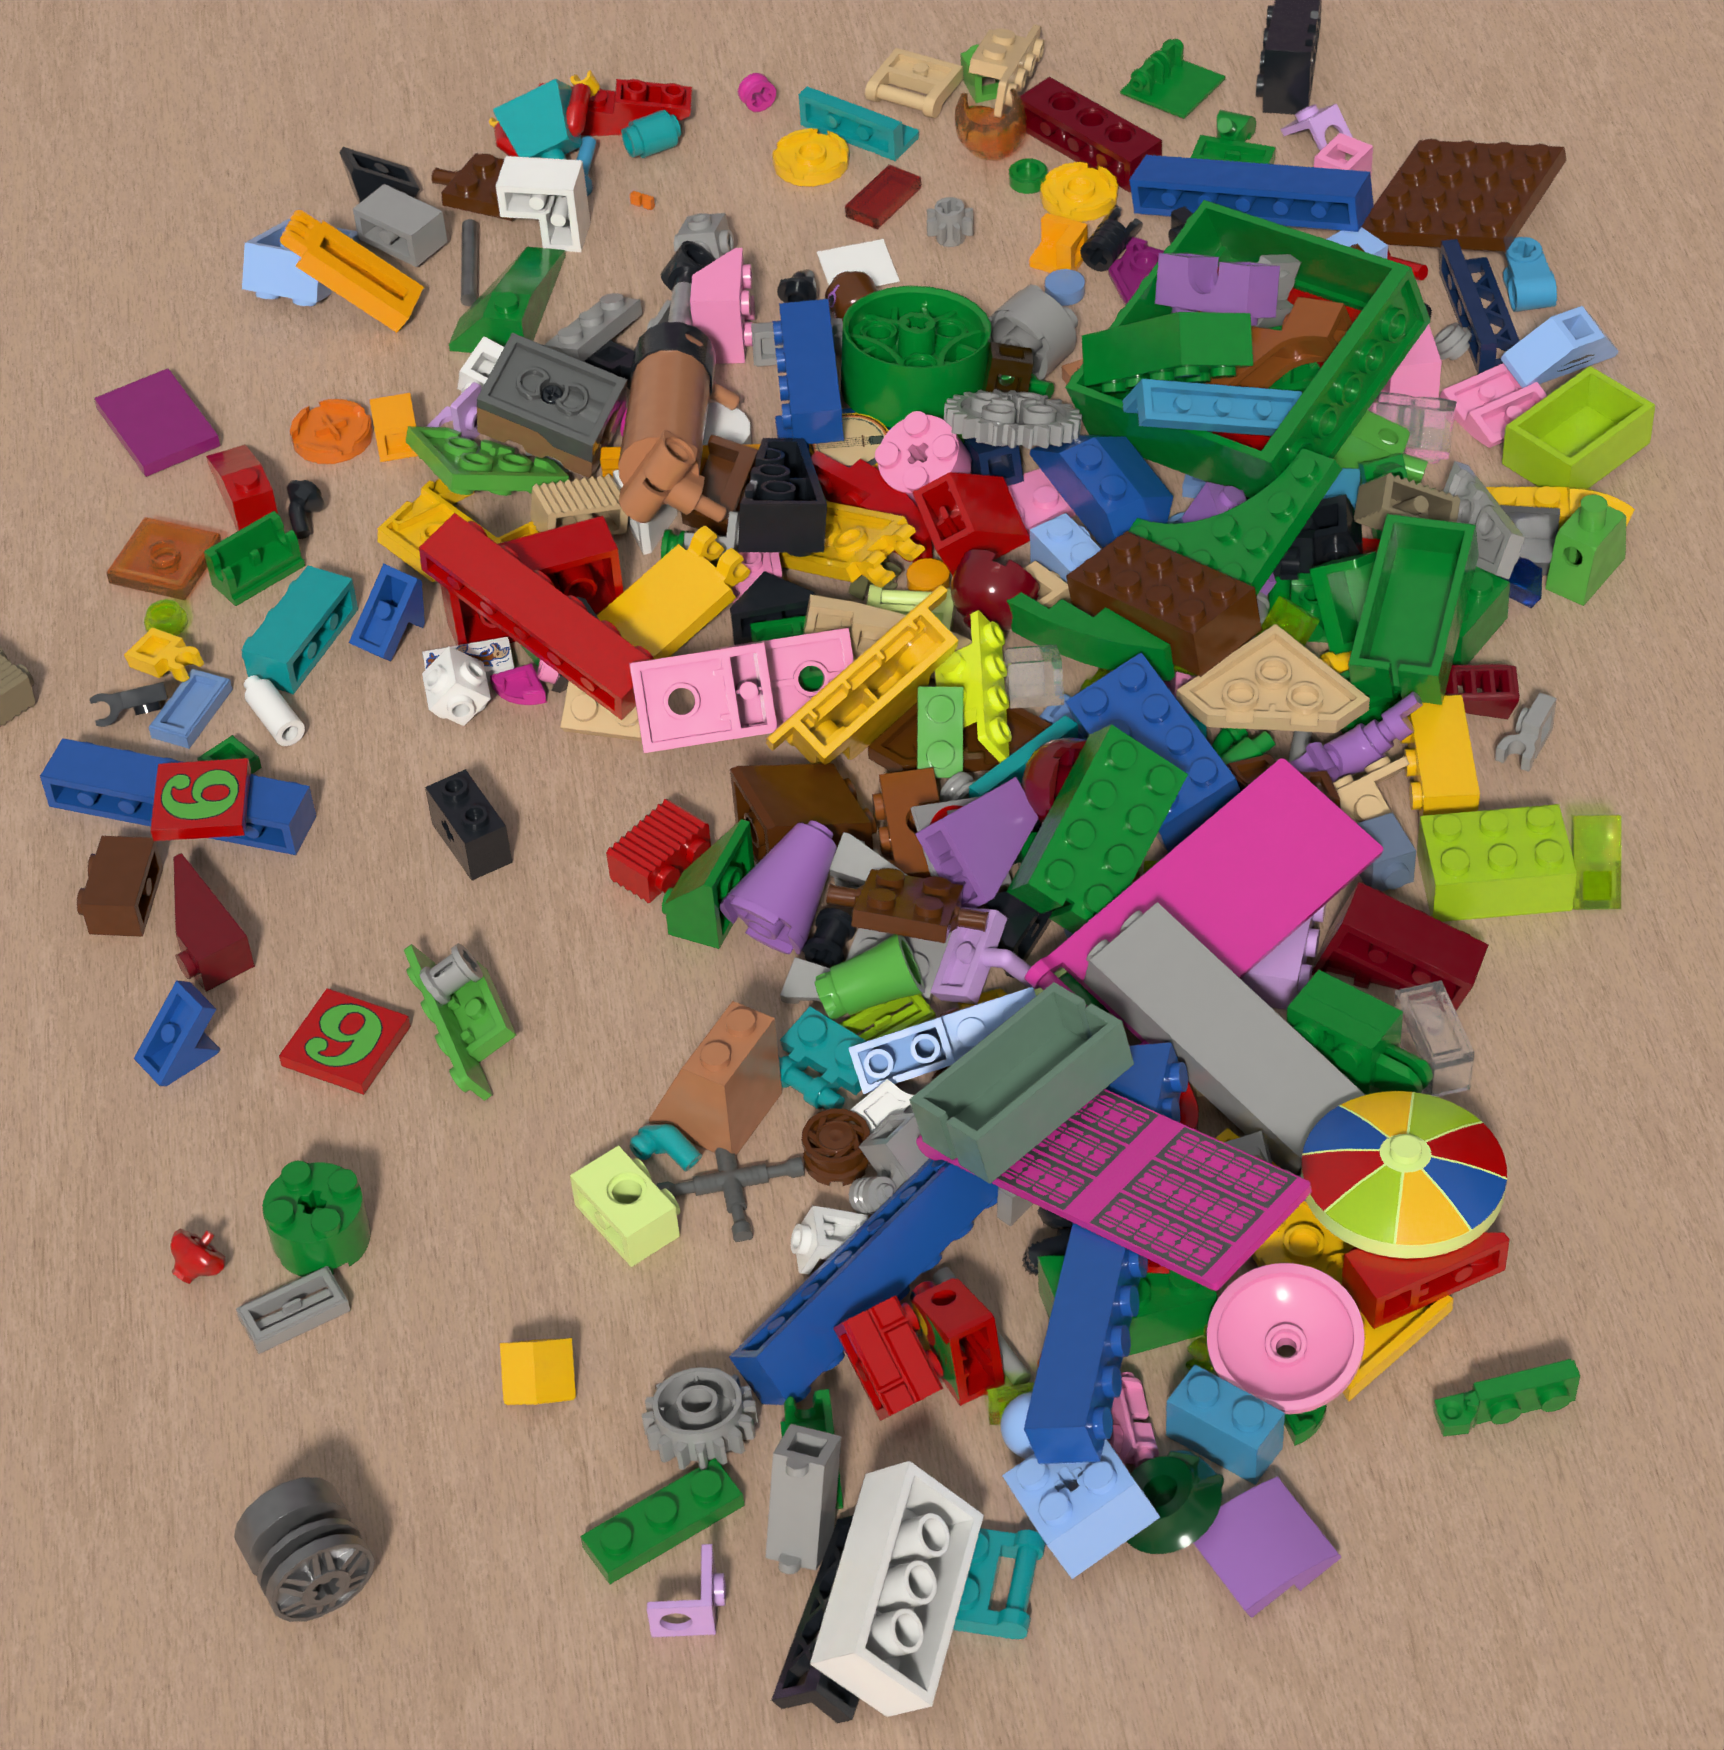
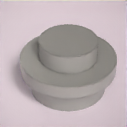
M1452 323L1437 334L1434 340L1441 360L1447 358L1451 361L1455 360L1468 350L1470 346L1468 340L1471 337V332L1467 327L1461 328L1458 323Z

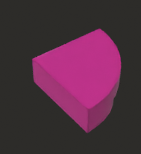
M532 663L490 676L493 690L501 698L511 703L520 705L547 703L545 691L539 678H537Z

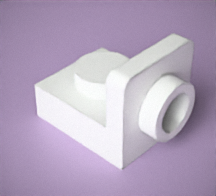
M812 1205L802 1223L795 1226L791 1236V1251L793 1254H796L798 1272L810 1275L819 1259L827 1260L868 1220V1215Z

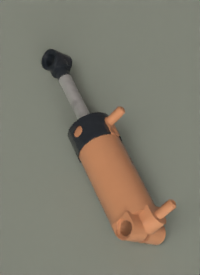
M684 241L661 272L663 283L672 291L668 322L650 327L640 336L634 349L630 374L631 387L618 463L619 478L623 483L620 489L619 505L627 516L640 523L650 522L663 504H667L686 515L690 514L694 509L718 523L725 518L727 513L726 507L702 495L705 477L700 475L709 400L712 399L728 409L734 410L740 402V396L714 382L716 367L715 349L710 339L698 328L692 326L690 306L692 275L715 261L704 247L692 241Z

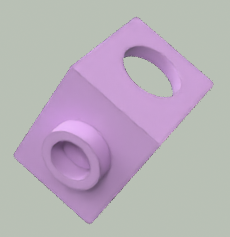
M1337 103L1318 109L1316 104L1310 105L1295 114L1296 120L1281 128L1283 136L1309 128L1319 151L1327 145L1325 131L1329 126H1334L1338 129L1339 133L1352 137Z
M473 382L450 407L446 406L426 427H441L444 423L453 421L454 430L462 432L461 437L473 441L480 434L477 432V397L482 390L481 385Z
M701 1544V1600L647 1602L651 1637L716 1635V1606H726L725 1574L716 1573L712 1544ZM669 1614H683L691 1619L684 1623L675 1624L668 1623L661 1618Z

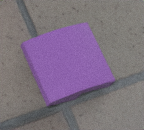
M1278 1476L1245 1491L1222 1505L1211 1527L1193 1543L1251 1618L1292 1585H1295L1301 1591L1342 1558Z

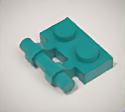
M810 1006L780 1039L782 1049L789 1053L788 1056L779 1057L781 1086L783 1088L790 1086L804 1095V1101L816 1109L822 1107L827 1110L842 1109L845 1098L836 1093L840 1087L854 1095H857L862 1090L848 1048L866 1042V1040ZM809 1066L822 1074V1076L812 1078L803 1071Z

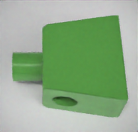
M1368 410L1333 458L1341 468L1359 469V463L1381 459L1394 453H1402L1408 481L1414 480L1416 484L1422 482L1428 464L1426 460L1404 454L1410 437V432L1407 428Z
M1585 496L1581 500L1580 507L1564 523L1556 535L1545 589L1584 606L1625 559V514L1607 506L1608 503L1602 496Z

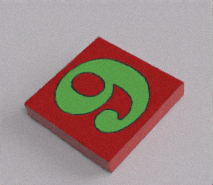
M249 759L158 764L150 830L153 841L245 836L251 773Z
M326 988L280 1053L281 1066L364 1095L411 1027L409 1016Z

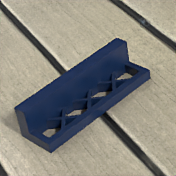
M1457 239L1441 241L1439 274L1458 324L1461 328L1467 327L1471 332V337L1468 340L1470 344L1468 351L1477 374H1480L1503 364L1500 358L1496 359L1497 348L1506 352L1520 340L1487 257L1465 260ZM1480 272L1482 277L1475 283L1471 273ZM1480 298L1492 303L1487 308H1484ZM1490 323L1502 329L1497 334H1494Z

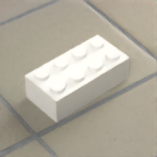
M911 1461L865 1474L810 1665L886 1717L932 1707L984 1515Z

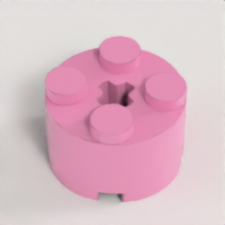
M915 411L908 414L904 420L898 422L888 431L876 449L875 459L878 463L880 474L886 483L895 490L906 493L917 506L912 494L913 491L949 472L971 474V454L958 435L951 433L952 427L948 423L946 424V421L936 416L925 415L923 412Z

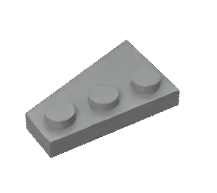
M1454 461L1443 491L1445 494L1451 493L1452 496L1458 495L1460 498L1457 523L1476 525L1479 552L1476 566L1497 576L1509 579L1514 565L1520 557V550L1525 537L1471 468L1466 464Z

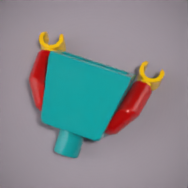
M588 70L587 76L583 80L577 74L572 75L570 80L574 86L573 89L566 83L554 79L494 108L493 112L497 120L492 117L489 119V124L494 128L497 148L512 157L566 159L565 154L579 148L582 144L581 133L584 131L590 97L598 92L600 87L592 71Z

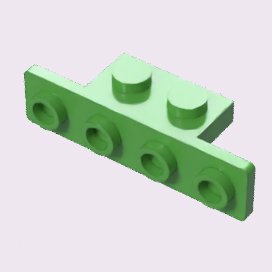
M411 944L404 949L410 964L406 971L413 984L422 992L424 1000L420 1004L423 1011L438 1029L439 1033L435 1035L438 1046L450 1058L453 1067L449 1070L450 1075L463 1092L467 1093L471 1090L486 1101L493 1094L479 1062L517 1036L487 968L477 961L483 977L477 982L471 980L451 994V999L447 1004L442 1005L429 993L419 975L421 969L426 966L432 968L436 965L435 962Z

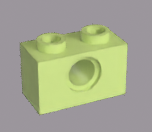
M619 1145L570 1175L575 1206L630 1267H633L680 1237L677 1215L680 1214V1208L676 1199L666 1188L660 1190L652 1182L650 1173L643 1162L638 1158L632 1160Z

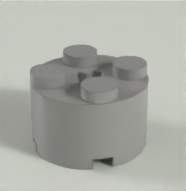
M1031 284L1025 289L1018 291L988 317L991 323V342L1031 348L1034 363L1032 373L1039 380H1043L1075 348V328L1078 325L1077 316L1071 309L1062 307L1054 298L1044 293L1036 285Z

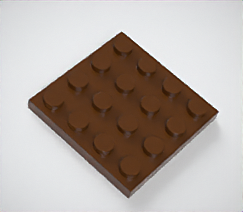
M1437 139L1419 140L1374 204L1362 228L1387 245L1441 248V241L1457 239L1461 249L1506 252L1567 161L1565 148L1548 146L1546 144L1517 145L1508 142L1496 144L1475 143L1471 140L1461 142L1439 141Z

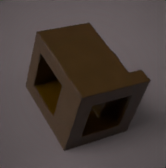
M990 342L982 390L992 393L994 389L1003 393H1009L1011 390H1015L1017 393L1028 392L1034 365L1031 348ZM998 375H1005V376H1012V377H1011L1010 379H1008V380H1003V379L999 378Z

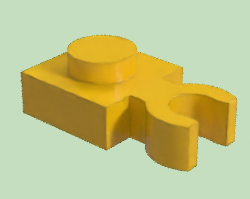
M153 627L124 654L130 668L157 678H161L167 671H171L173 677L182 682L189 679L185 666L194 664L202 667L204 665L197 648L186 646L183 638Z

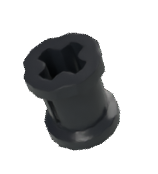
M836 908L821 910L815 920L817 927L813 938L807 940L803 948L805 959L808 962L827 968L842 963L845 959L843 949L846 942L852 939L857 931V927H851L852 917L848 913Z

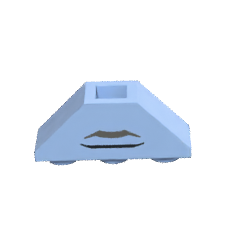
M1583 306L1550 317L1507 350L1500 359L1521 388H1524L1535 382L1542 384L1616 357L1619 351L1597 321Z

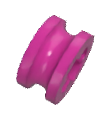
M753 73L745 77L739 84L738 96L749 110L761 112L770 107L774 102L776 88L768 81L765 75Z

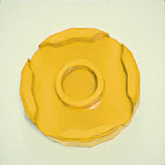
M813 128L797 130L782 137L777 142V149L775 151L773 149L772 153L773 167L781 179L797 186L814 187L828 184L840 178L848 169L849 148L845 140L834 132L827 131V135L818 134V129Z
M1084 162L1067 163L1050 170L1046 174V180L1040 186V199L1043 208L1050 214L1078 222L1096 220L1107 215L1116 205L1118 183L1115 176L1104 167L1097 165V169L1088 168V163Z

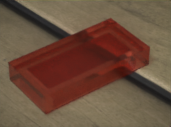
M889 164L845 205V217L878 230L922 188L921 177Z

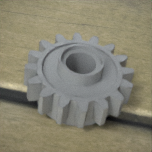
M697 1367L674 1373L663 1383L656 1385L657 1391L654 1397H647L645 1400L647 1412L642 1414V1421L651 1451L659 1450L661 1461L664 1463L677 1457L679 1469H685L691 1461H698L700 1469L706 1470L708 1460L716 1458L719 1463L724 1465L728 1463L726 1455L728 1451L731 1450L742 1454L745 1451L743 1439H754L756 1436L754 1424L758 1423V1416L751 1388L749 1386L741 1387L738 1375L730 1376L721 1371L720 1368Z

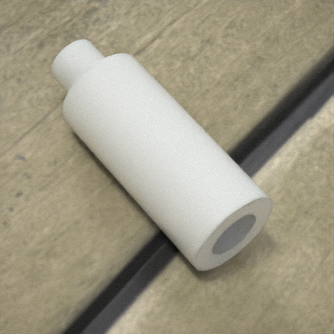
M256 675L248 677L244 682V687L246 688L245 700L276 742L281 746H291L298 742L304 735L305 726L270 680L260 679Z

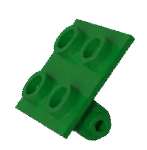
M1168 39L1163 43L1160 51L1153 52L1144 61L1143 66L1131 73L1130 82L1120 90V94L1172 115L1186 118L1226 79V76L1183 60V43L1179 39Z

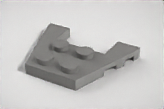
M843 832L829 871L832 877L862 886L865 884L871 869H900L851 834ZM858 928L846 960L873 948L893 934ZM952 932L949 933L946 943L904 936L921 972L925 987V993L921 994V996L928 1004L932 1001L933 994L930 991ZM795 957L780 994L781 1001L788 1004H799V1001H821L815 987V977L830 971V968Z

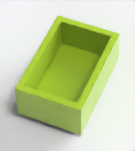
M1588 366L1506 425L1502 464L1538 487H1579L1588 489L1650 444L1655 404L1592 366Z
M1559 804L1420 816L1417 857L1431 917L1441 922L1572 911L1577 870Z

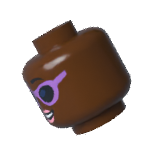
M845 271L834 277L826 290L825 299L829 301V309L833 318H840L843 321V317L851 305L858 299L878 291L872 278L865 272Z

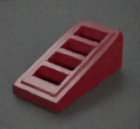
M1503 664L1452 665L1444 696L1462 695L1466 714L1508 720L1520 698L1517 667ZM1458 685L1463 686V693H1458ZM1477 688L1482 689V692H1477Z

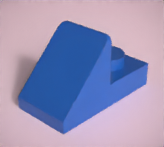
M383 563L349 643L391 662L408 622L424 628L422 580Z
M176 980L133 1059L159 1086L170 1085L219 1053L220 1048L204 1032L216 1008L191 982Z

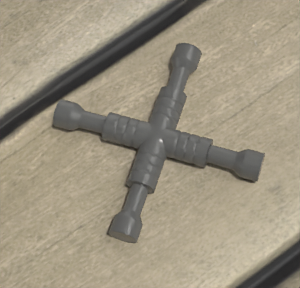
M718 1147L715 1150V1156L719 1172L694 1176L693 1181L674 1184L669 1181L657 1183V1187L660 1190L666 1188L674 1198L690 1193H696V1196L723 1191L727 1211L732 1213L734 1224L731 1228L733 1239L735 1242H740L753 1238L751 1225L745 1219L744 1211L747 1206L742 1187L769 1183L768 1179L781 1176L801 1177L804 1176V1168L801 1157L790 1158L784 1164L768 1167L764 1163L738 1168L735 1153H730L726 1149Z

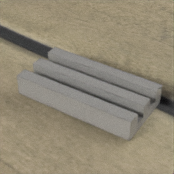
M328 1266L236 1308L238 1318L242 1326H245L246 1333L250 1340L253 1341L258 1354L350 1311L348 1300ZM327 1286V1289H325V1290H323V1291H321V1292H319V1293H316V1294H314V1295H312V1296H310V1297H308V1298H306V1299H304V1300L301 1301V1298H303V1297H305V1296H307V1295H309V1294H312V1293H314V1292H316V1291H318V1290H320V1289H322V1288H324V1287ZM282 1308V1310H280V1311H278V1312H276V1313H274V1314H272V1315H270V1316H267V1317H265V1318H263V1319H261V1320H259V1321H257V1322L254 1321V1320H256V1319H258V1318H260V1317H263V1316H265V1315H267V1314H269V1313H271V1312H273V1311H275V1310H277V1309Z

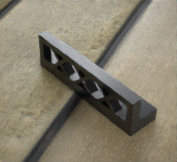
M853 1515L837 1519L771 1699L781 1709L813 1703L836 1723L853 1720L860 1698L810 1665L818 1638V1636L816 1638L815 1636L821 1628ZM809 1670L805 1683L797 1686L800 1678Z

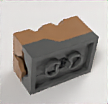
M512 333L477 397V432L503 443L508 440L523 446L527 453L539 458H544L545 456L559 460L564 468L591 478L600 463L601 447L609 446L622 421L626 410L627 379Z

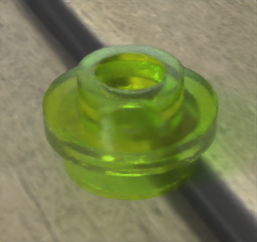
M169 599L159 600L151 604L144 618L147 632L153 627L175 636L182 633L188 624L185 610L177 602Z

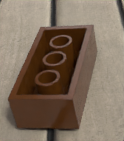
M1128 531L1066 575L1073 606L1092 617L1105 607L1170 644L1173 664L1200 677L1262 631L1255 587Z

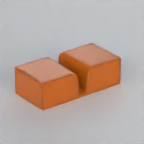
M636 191L630 194L631 204L639 207L642 205L643 208L652 210L655 207L654 197Z

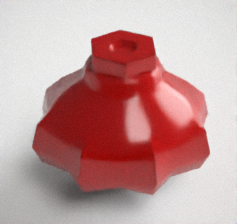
M181 1228L175 1231L170 1244L175 1259L172 1274L188 1284L199 1276L219 1274L224 1269L225 1255L210 1244L215 1235L206 1230L202 1238H200L196 1234L189 1233Z

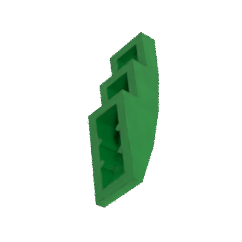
M1022 592L1014 598L1006 600L1013 616L1012 632L1049 651L1110 671L1115 670L1139 653H1142L1162 680L1170 681L1175 677L1170 644L1106 607L1092 617L1063 599L1050 609Z

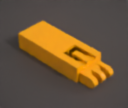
M302 210L294 211L291 221L288 222L285 231L280 237V242L283 246L300 256L296 264L297 268L396 333L409 319L424 289V286L324 220L319 222Z

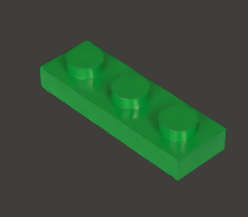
M716 1458L708 1462L706 1470H701L698 1467L581 1535L582 1547L610 1585L745 1506L743 1494Z

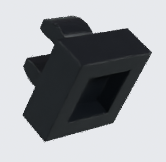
M1315 530L1300 531L1273 571L1274 577H1280V580H1299L1300 573H1310V569L1316 567Z

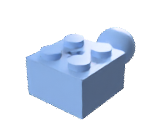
M1032 1392L1024 1393L1014 1398L1006 1406L1001 1417L1000 1428L1002 1438L1007 1447L1014 1454L1025 1460L1002 1475V1477L1048 1548L1073 1579L1155 1522L1160 1516L1107 1439L1104 1442L1100 1462L1038 1464L1024 1431Z

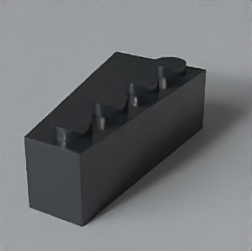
M1275 0L1274 5H1268L1263 50H1261L1260 73L1257 75L1256 97H1263L1262 113L1295 115L1300 110L1310 106L1321 27L1322 0Z
M762 438L756 456L755 467L751 471L750 483H747L745 489V498H742L740 503L738 552H787L789 555L796 557H806L811 555L812 552H824L827 502L805 439Z

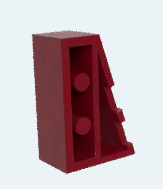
M1358 882L1325 936L1312 968V975L1321 970L1325 973L1331 972L1354 978L1353 986L1368 989L1370 983L1397 989V997L1456 1012L1474 986L1489 944L1445 924L1421 910L1410 907L1380 890Z

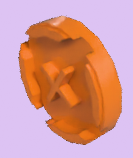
M345 399L320 401V407L310 410L308 406L302 409L292 420L290 435L295 452L303 459L317 464H336L351 460L363 453L372 441L373 427L370 416L365 413V409L361 405Z

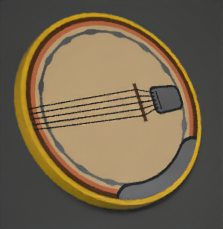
M858 413L842 414L844 441L809 444L810 456L819 451L849 468L859 459H862L879 469L875 459V452L889 430L882 422L871 416Z

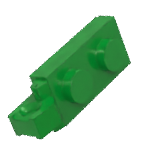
M1567 1359L1473 1383L1472 1391L1434 1400L1433 1412L1443 1437L1469 1434L1471 1428H1474L1477 1424L1489 1421L1498 1425L1506 1424L1517 1419L1522 1413L1539 1409L1545 1412H1553L1566 1407L1576 1399L1581 1376L1575 1361Z

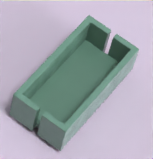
M1053 982L909 1100L923 1142L951 1160L958 1158L959 1164L991 1184L1133 1066L1134 1061L1123 1022L1092 1003L1086 1007L1083 998Z

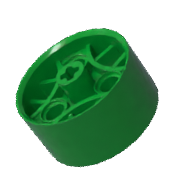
M929 286L890 287L872 292L858 299L848 308L843 317L841 393L844 401L855 413L871 416L890 428L915 411L944 419V407L948 398L953 399V395L964 396V392L976 393L978 390H982L991 342V323L987 314L976 303L962 295Z

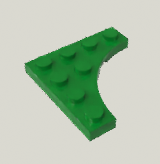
M1302 448L1291 464L1273 482L1252 498L1226 512L1210 518L1178 524L1156 523L1137 518L1128 532L1255 587L1257 596L1342 471V468L1335 459Z

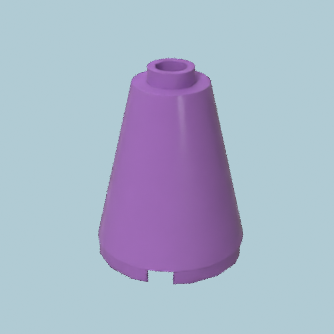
M809 821L808 824L797 823L723 898L720 903L721 912L733 924L738 917L742 919L748 926L745 933L760 943L789 955L794 948L796 954H800L806 945L837 849L836 844L832 840L833 833L816 821Z

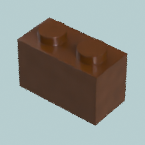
M101 835L96 854H91L88 860V880L85 888H80L77 895V911L79 915L84 916L89 934L143 937L163 871L157 843L153 841V838Z

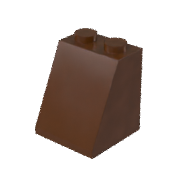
M833 763L825 765L736 766L730 769L735 822L737 824L741 819L750 821L753 855L756 864L797 823L808 824L809 821H816L827 827L833 833L832 840L837 847L843 832L851 834L859 841H865V845L873 850L872 834L877 833L875 819L869 808H861L853 783L849 778L843 779Z

